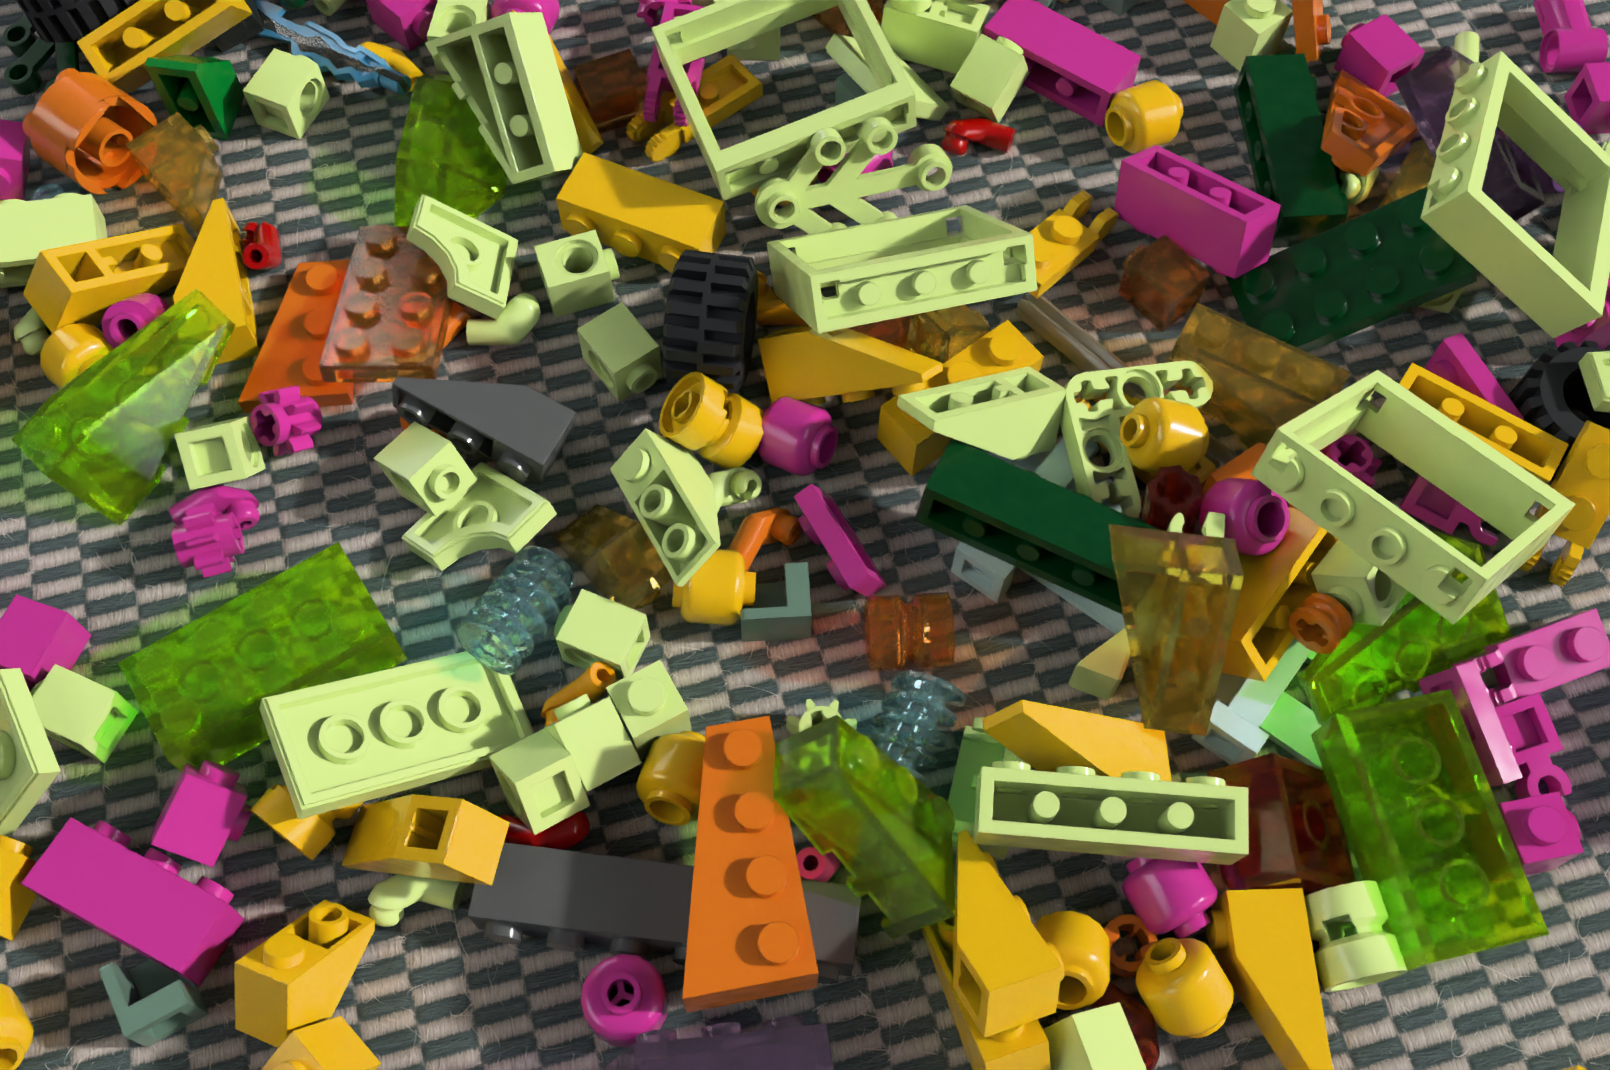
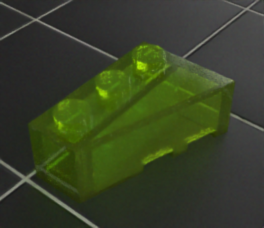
M838 715L775 743L773 798L821 855L831 851L851 873V876H848L846 880L848 888L857 898L868 894L886 915L882 919L881 927L891 939L955 916L952 831L955 828V818L951 806L943 797L937 796L912 776L906 767L896 763L876 747L866 735L860 734Z

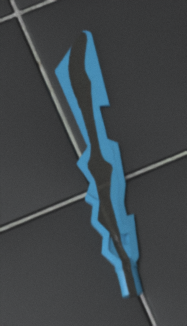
M255 0L265 30L256 36L291 44L292 55L308 57L315 63H318L321 72L330 71L337 80H355L361 88L381 87L400 95H405L409 92L411 88L410 77L393 70L386 60L360 44L356 48L345 44L338 35L312 21H308L302 26L282 17L286 12L284 8L266 0Z

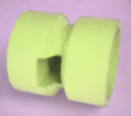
M1367 880L1342 884L1304 896L1311 939L1318 941L1320 948L1314 953V958L1325 992L1359 988L1386 981L1408 972L1395 935L1382 929V925L1389 916L1376 881ZM1354 925L1358 934L1344 937L1343 927Z

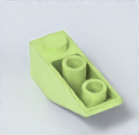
M645 428L610 470L675 584L683 587L721 546L714 485L692 450H687L675 442Z

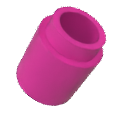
M139 293L111 305L106 310L102 319V331L107 342L115 350L127 355H139L162 344L171 336L169 320L175 318L171 307L161 297L151 293Z

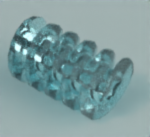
M538 546L524 547L516 554L513 562L503 569L501 576L491 583L488 591L475 602L474 608L470 609L462 617L461 624H458L456 630L460 644L477 661L489 669L502 675H513L521 667V659H525L532 654L535 643L540 642L546 636L547 627H551L556 623L560 612L566 605H571L572 595L569 587L573 584L574 576L570 565L559 555L546 548Z
M901 671L894 675L891 682L893 692L884 695L881 702L883 712L874 716L871 722L873 733L864 736L860 746L863 754L853 758L850 770L856 780L875 796L899 807L913 808L917 807L918 802L905 792L906 787L922 790L925 789L928 782L923 775L915 770L916 766L928 769L935 768L938 760L931 752L925 749L926 745L942 748L947 743V737L936 729L935 726L954 727L957 721L955 714L946 708L945 705L962 707L967 697L956 686L939 677L917 671Z

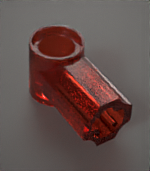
M1181 465L1160 467L1158 475L1154 480L1147 483L1145 496L1141 498L1139 519L1167 533L1172 518L1177 513H1182L1185 521L1182 527L1183 535L1188 540L1197 542L1194 527L1202 497L1199 477L1187 473ZM1166 542L1164 544L1161 554L1164 553L1166 549Z

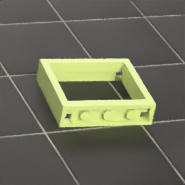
M719 0L712 5L683 16L674 17L670 21L652 27L662 66L723 201L757 189L772 177L789 176L811 147L810 143L813 135L823 128L835 129L846 144V153H849L862 137L864 125L872 118L884 117L888 119L897 134L917 126L915 93L867 0ZM838 6L880 89L720 150L682 65ZM887 130L878 131L873 136L872 141L882 140L886 136ZM829 141L825 143L820 152L827 153L835 147L836 142Z
M1502 51L1483 63H1472L1469 66L1468 72L1454 83L1451 103L1445 116L1446 122L1440 145L1436 150V160L1431 179L1427 185L1428 190L1420 218L1554 339L1603 315L1610 273V156ZM1496 126L1565 190L1553 256L1482 191Z
M967 205L767 242L774 293L817 333L1037 291L1033 234ZM960 216L961 232H947L946 219ZM836 287L837 295L824 297L821 294V288Z
M1379 370L1374 371L1277 428L1251 473L1253 477L1453 625L1537 553L1575 506V503ZM1374 391L1387 398L1381 409L1371 403ZM1355 429L1513 541L1485 565L1480 567L1321 453L1320 450ZM1536 502L1549 510L1540 519L1529 512ZM1455 568L1469 577L1462 584L1450 576Z

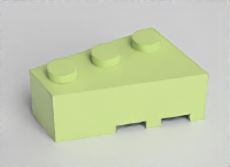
M508 12L425 43L433 57H440L455 81L451 86L460 100L466 99L481 123L478 130L512 184L546 179L574 169L583 153L542 12Z

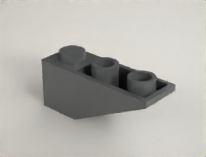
M396 377L392 383L393 407L397 409L398 414L410 424L415 421L424 427L428 425L440 431L460 451L470 455H475L477 452L496 462L497 467L505 475L517 481L524 482L528 479L540 486L572 434L576 412L527 385Z

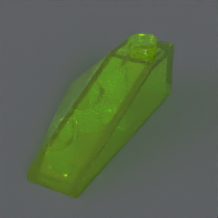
M195 289L52 394L11 440L45 476L112 522L122 525L158 485L167 467L161 464V461L175 433L185 430L190 420L184 416L197 387L208 383L234 330L235 324L202 292Z
M1430 530L1480 567L1487 563L1481 545ZM1457 568L1450 575L1461 584L1469 578ZM1496 588L1454 625L1413 594L1407 592L1383 626L1353 623V629L1344 639H1341L1337 648L1332 653H1317L1299 679L1318 724L1327 728L1382 706L1387 696L1404 689L1413 693L1420 691L1418 679L1453 668V663L1484 652L1485 646L1512 637Z

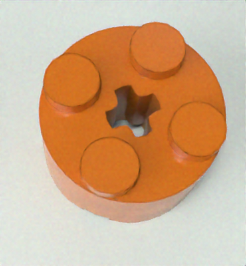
M67 68L57 75L55 83L43 93L34 110L25 116L22 125L23 132L30 137L35 153L43 161L87 191L98 195L108 194L103 189L114 186L124 189L135 183L151 164L157 144L151 141L152 126L158 130L157 120L147 106L103 77L94 73L79 72L74 68Z

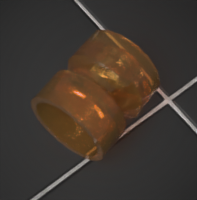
M948 592L914 594L909 604H905L899 595L865 596V644L867 664L870 672L901 670L906 660H913L919 669L953 667L955 653L954 621L951 599Z

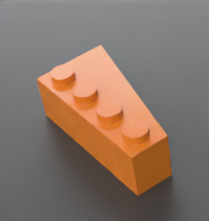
M770 715L706 727L682 995L686 1013L817 988L819 972Z

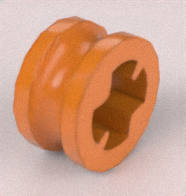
M1313 593L1308 595L1302 602L1301 607L1291 614L1288 619V626L1297 641L1307 649L1320 654L1332 653L1340 644L1341 639H1344L1353 629V620L1347 609L1335 598L1326 594Z
M1132 914L1119 915L1110 920L1104 927L1109 938L1110 972L1123 978L1135 977L1147 950L1158 941L1157 935L1150 933L1146 929L1139 916ZM1119 931H1129L1128 939L1136 935L1142 943V947L1134 954L1135 962L1125 961L1126 953L1118 957L1114 952L1112 945L1120 938Z

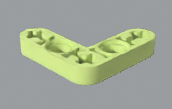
M1175 361L1083 372L1075 375L1064 386L1067 390L1060 426L1078 494L1086 495L1100 504L1108 498L1111 504L1120 505L1121 513L1133 518H1139L1141 498L1127 447L1120 440L1122 421L1134 408L1123 395V385L1127 382L1139 385L1144 390L1146 398L1160 397L1188 403L1199 409L1211 398L1213 381L1208 371L1196 362ZM1179 380L1183 387H1191L1193 391L1191 396H1188L1185 390L1170 391L1165 396L1163 394V390L1170 389ZM1081 392L1083 399H1097L1106 392V399L1098 401L1089 410L1085 403H1076L1074 397ZM1088 441H1098L1108 449L1110 454L1109 466H1097L1088 459L1085 449ZM1113 476L1115 480L1107 485L1105 479Z

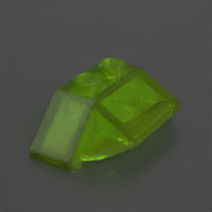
M432 73L416 77L396 155L394 233L396 238H407L414 208L422 194L474 219H477L505 194L508 176L478 130L481 123L466 99L460 100L451 85L455 81L451 75Z

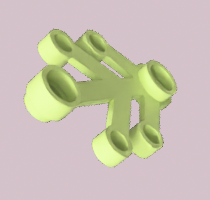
M884 117L870 119L862 129V137L845 158L846 144L840 134L835 129L823 128L813 135L810 143L811 147L787 178L782 176L772 177L759 187L755 197V211L761 222L770 228L783 229L795 225L808 234L847 227L840 222L829 223L810 209L828 204L860 224L898 218L892 212L878 210L860 197L914 185L925 191L940 190L950 180L953 168L952 163L940 146L936 144H923L913 150L905 165L861 174L876 154H887L896 146L898 134L890 121ZM887 130V134L882 140L878 142L872 141L873 136L878 131ZM829 141L836 142L835 147L827 153L820 152L825 143ZM843 159L826 182L810 185L823 165L833 166ZM939 167L934 174L926 177L932 168ZM790 201L785 207L774 210L779 202Z

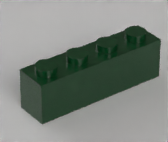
M1305 54L1246 56L1234 87V94L1257 194L1281 205L1271 248L1291 247L1345 223L1348 215V201L1346 195L1340 193L1336 178L1338 167L1332 162V156L1320 149L1326 116L1324 113L1319 112L1316 100L1317 80L1314 74L1309 73Z
M953 438L948 443L925 486L915 517V521L1129 618L1148 586L1167 539L1166 532L1150 526L1141 519L1127 516L1094 501L1086 495L1075 493L1041 478L1032 471L1023 470L987 454L980 448L969 446Z

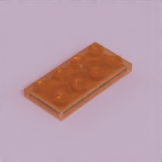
M385 224L360 226L319 363L324 382H394L396 377L436 379L454 300L448 298L447 281L437 263L424 250L406 240L410 226H389Z

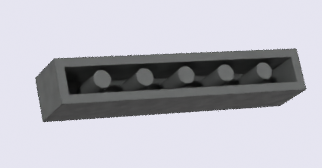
M504 843L492 886L474 884L468 917L479 930H484L483 937L494 942L520 944L522 935L547 938L546 946L569 952L584 951L585 943L610 946L609 953L613 956L629 954L647 959L648 951L674 954L673 962L685 966L694 866ZM801 879L819 972L818 983L836 984L839 982V975L852 977L862 887Z

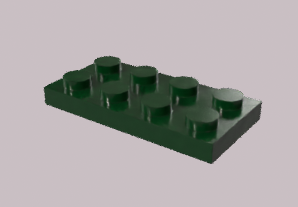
M1427 187L1269 256L1267 262L1236 279L1225 276L1265 370L1477 281L1476 270L1473 265L1420 218L1428 190Z

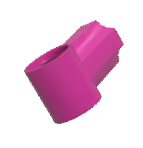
M1583 0L1534 1L1533 4L1543 34L1539 50V62L1544 73H1580L1585 63L1605 62L1608 53L1607 34L1602 28L1591 27Z

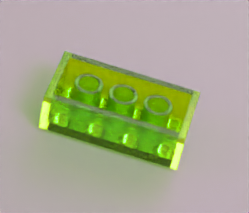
M337 542L123 659L118 664L167 760L182 772L186 763L201 768L204 760L225 765L270 739L259 710L262 698L391 669L408 658L340 543Z
M1451 689L1338 713L1311 734L1363 881H1376L1389 916L1382 925V929L1395 935L1408 972L1514 947L1549 935Z

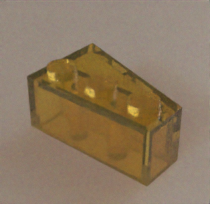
M1199 303L1196 304L1179 335L1168 362H1196L1213 381V392L1211 398L1199 410L1211 420L1217 417L1240 437L1238 444L1245 450H1248L1257 443H1263L1267 446L1277 428L1339 393L1350 374L1349 371ZM1180 380L1172 386L1176 390H1185L1188 396L1193 394L1191 387H1183Z
M1109 524L1113 565L1117 578L1144 728L1206 736L1244 579L1235 539Z

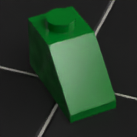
M188 55L147 58L144 66L179 134L228 140L245 96L230 60Z

